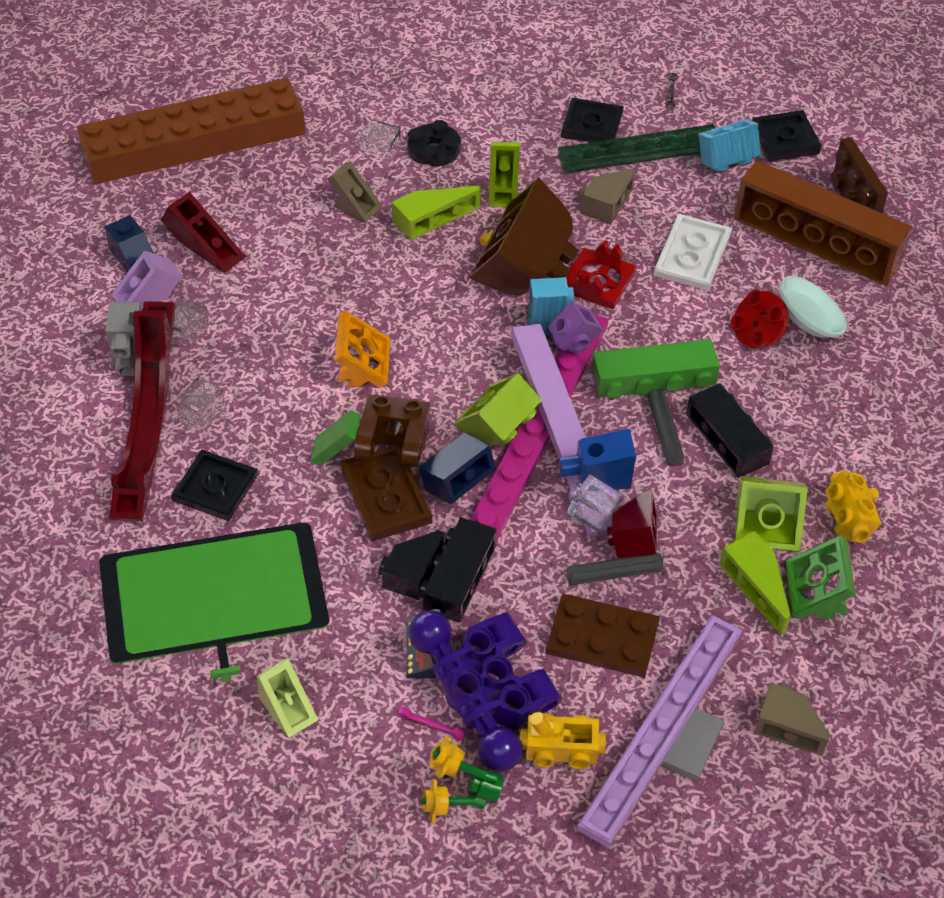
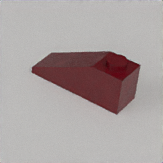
M190 192L169 205L161 218V222L181 244L223 273H226L246 257Z

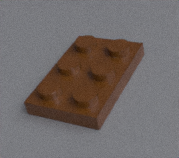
M852 137L841 139L839 150L836 153L834 171L831 173L833 187L838 188L843 197L883 213L888 191Z
M400 444L374 451L371 462L355 460L354 457L340 461V470L371 542L432 524V514L411 468L401 464L402 448Z
M562 593L547 643L546 654L645 678L660 616Z

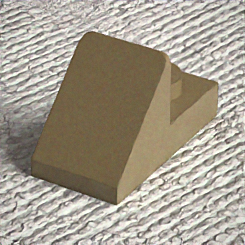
M351 161L344 163L327 178L341 198L333 205L335 208L365 223L382 207Z

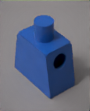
M630 429L580 439L577 445L576 456L559 458L561 477L578 475L580 488L584 491L631 489L636 452Z

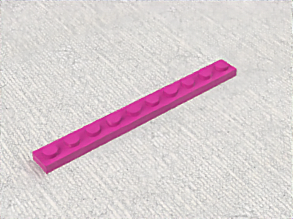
M594 314L603 331L590 343L589 347L580 354L560 349L555 358L570 398L608 326L609 318ZM538 405L535 408L537 411L535 416L527 423L520 424L517 430L518 433L512 439L470 519L471 521L496 528V542L550 439Z

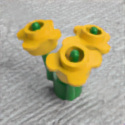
M448 736L444 737L441 743L436 744L430 755V768L436 770V776L440 779H443L444 775L455 778L458 769L470 774L467 791L473 793V797H449L448 788L446 786H437V780L431 779L430 790H424L421 799L423 811L430 813V823L436 822V816H446L449 805H472L484 809L487 801L492 803L498 801L503 787V775L479 769L462 761L466 752L457 747L458 742L455 741L452 744V739Z

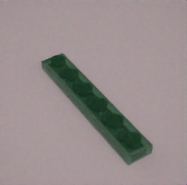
M710 124L558 147V158L564 173L567 174L701 153L698 134L715 129V126Z

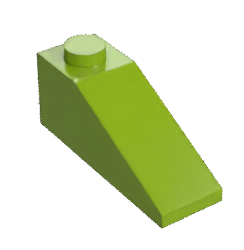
M491 142L489 207H507L517 197L520 142Z
M479 186L414 191L392 201V221L411 241L479 209L481 188Z
M753 531L723 547L719 565L781 636L787 631L791 615L776 555L769 542L763 540Z

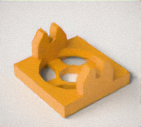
M343 311L338 316L335 361L343 365L339 371L338 381L343 382L349 379L347 387H360L368 381L377 387L386 386L388 384L390 338L350 312ZM348 343L351 347H355L359 354V360L350 354ZM367 345L370 349V354L366 353L362 347ZM371 358L378 362L375 369L369 367V360Z

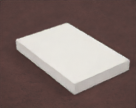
M678 214L656 264L653 276L709 291L731 236L732 228Z

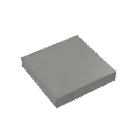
M696 708L661 764V767L698 782L725 720Z

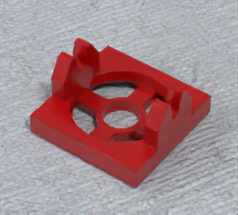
M604 240L598 245L596 251L585 247L582 249L566 275L568 287H573L574 296L614 310L633 278L637 265L622 261L623 252L620 246L615 244L611 250L608 247V241ZM589 264H602L599 271L590 273L582 270L584 266ZM611 268L618 272L620 283L610 280L608 272ZM595 275H600L605 277L607 282L605 284H602L599 277L597 276L595 277L593 282H591L590 278ZM604 288H609V289H611V290H608V291H603Z

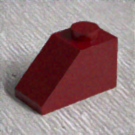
M652 490L643 492L613 512L612 526L607 527V539L609 546H615L617 558L656 554L658 517Z

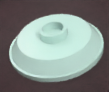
M787 276L780 282V298L786 304L788 317L802 330L820 338L840 337L846 331L847 322L843 312L836 302L817 285L798 276Z

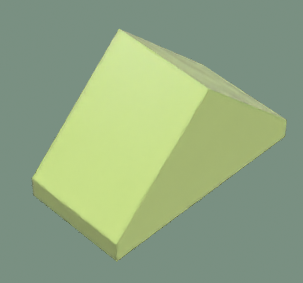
M286 658L256 676L260 701L288 738L318 721L289 659Z

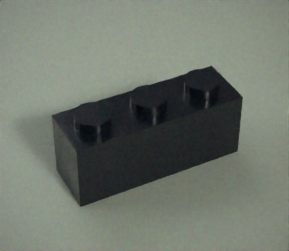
M721 383L689 396L686 415L738 479L740 476H745L769 465L774 447L770 438L758 429L753 418L743 411L734 395L727 392Z
M460 517L455 529L450 528L444 542L446 547L443 553L438 552L432 565L433 573L430 579H424L420 588L419 596L423 598L424 611L441 609V613L447 619L461 622L496 548V528Z

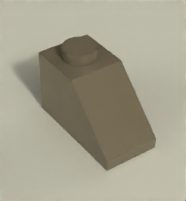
M627 169L593 177L588 187L584 186L579 195V202L582 203L581 214L612 224L633 190L635 170Z
M770 683L755 734L823 756L830 734L805 694L797 692L788 686Z

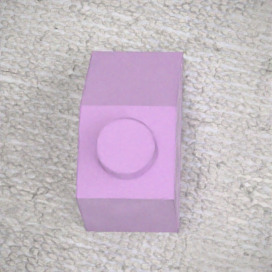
M143 251L113 291L112 296L116 302H140L141 307H143L144 301H159L168 297L182 279V276L170 259Z

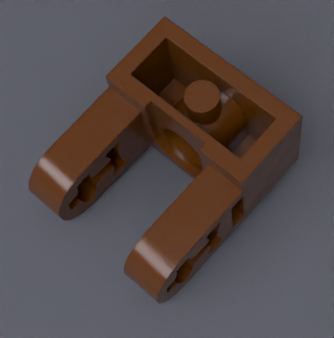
M368 395L355 440L354 459L371 462L376 445H381V443L400 444V446H403L402 466L418 468L429 433L430 402L393 398L385 395Z

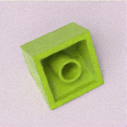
M516 373L491 384L453 425L490 446L501 442L506 444L516 436L518 432L515 429L521 422L525 424L537 413L535 408L542 399L522 376Z
M740 476L736 502L735 541L755 531L763 540L769 542L773 549L800 552L808 487L802 482Z

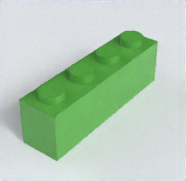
M705 339L593 352L591 372L598 398H618L622 395L636 393L646 395L652 389L657 390L660 388L669 391H678L681 388L688 387L706 388L717 384L720 364L712 340Z

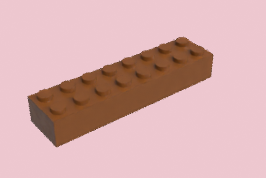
M287 77L97 122H90L77 126L82 153L93 183L96 185L305 135L303 108Z

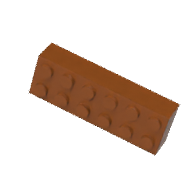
M758 160L754 162L741 179L734 220L885 286H888L902 264L913 227Z

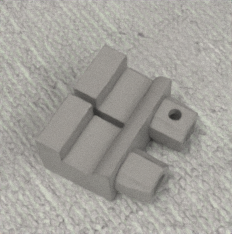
M109 302L105 332L113 365H116L115 370L118 376L135 375L133 315L134 311H142L140 302Z

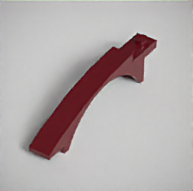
M144 301L143 310L134 311L135 377L132 414L124 454L111 478L113 492L109 515L110 520L143 522L153 478L171 370L169 358L176 310L174 302Z

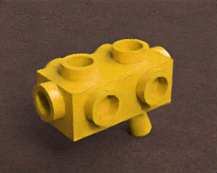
M843 470L836 472L830 477L831 484L825 490L828 501L825 503L826 509L834 515L837 523L834 531L837 536L842 535L847 541L864 544L882 524L873 500L878 499L879 492L876 488H868L861 474Z
M535 712L532 715H528L527 729L520 728V740L522 750H526V760L533 761L534 765L547 768L553 766L555 762L569 763V766L573 769L583 770L589 768L591 764H597L598 754H605L606 733H599V719L589 718L584 715L557 717L548 713Z

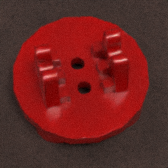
M758 289L752 290L739 304L731 319V328L735 331L737 338L742 344L752 349L768 348L777 341H780L784 332L789 328L787 326L788 311L786 304L780 296L772 292L760 291Z

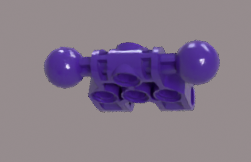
M433 610L422 611L409 624L408 635L411 644L417 651L432 655L436 662L432 667V671L438 677L441 686L446 692L447 704L457 711L467 729L475 728L481 738L478 742L480 761L490 770L496 772L509 771L519 763L522 757L520 737L512 729L528 722V715H532L535 712L545 713L555 708L562 701L561 695L544 669L534 671L522 677H518L513 673V667L507 657L520 651L527 641L508 612L468 627L459 650L453 651L449 645L452 631L449 620L442 613ZM471 645H476L482 651L473 649ZM488 673L496 675L499 680L491 678ZM459 686L467 688L470 693H464L459 689ZM506 702L514 704L517 709L510 708Z

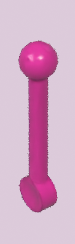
M399 707L396 716L399 718L410 719L451 734L457 741L463 740L466 736V731L462 727L452 728L411 713L406 707Z

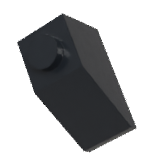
M435 531L395 545L389 557L384 556L379 567V575H382V588L420 600L421 585L424 579H430L433 573L432 565L438 552L443 553L444 532Z

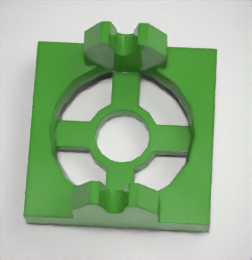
M840 535L785 560L792 616L797 619H803L816 614L821 619H836L835 612L844 616L847 615L846 600L856 596L847 539ZM815 571H824L823 578L813 584L811 582L812 574ZM840 573L837 586L833 591L826 593L825 585L829 582L830 577ZM810 586L814 589L815 599H806L802 595L801 590Z

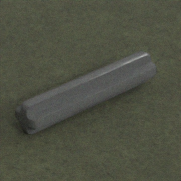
M661 388L657 390L652 389L649 392L648 400L666 462L669 466H680L683 464L684 454L665 391Z
M656 552V554L578 564L567 568V578L570 585L661 572L664 563L661 553Z

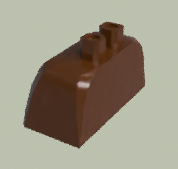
M539 177L507 205L468 278L501 292L522 295L530 291V279H543L546 276L549 278H562L567 275L569 268L560 262L559 259L568 264L579 251L578 248L568 241L573 230L572 218L563 203Z

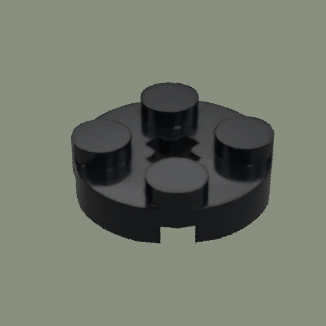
M436 120L431 124L421 125L408 132L407 151L409 156L417 163L422 164L424 162L435 167L444 166L455 161L461 150L460 135L456 130L448 127L446 121ZM430 143H438L439 146L435 147L434 145H430Z

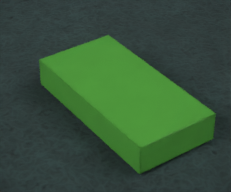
M350 410L319 434L315 439L310 462L322 465L356 440L360 414Z

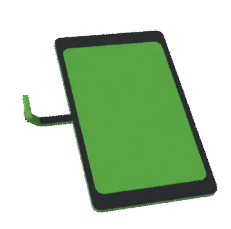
M305 522L107 554L99 560L109 658L115 664L217 647L221 669L210 671L211 679L222 677V682L231 681V675L241 674L240 666L229 667L226 645L322 629L329 624V615L311 526Z

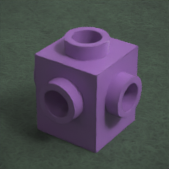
M572 301L548 325L549 330L554 336L553 342L563 351L569 350L577 354L588 348L590 343L603 331V328L589 308Z

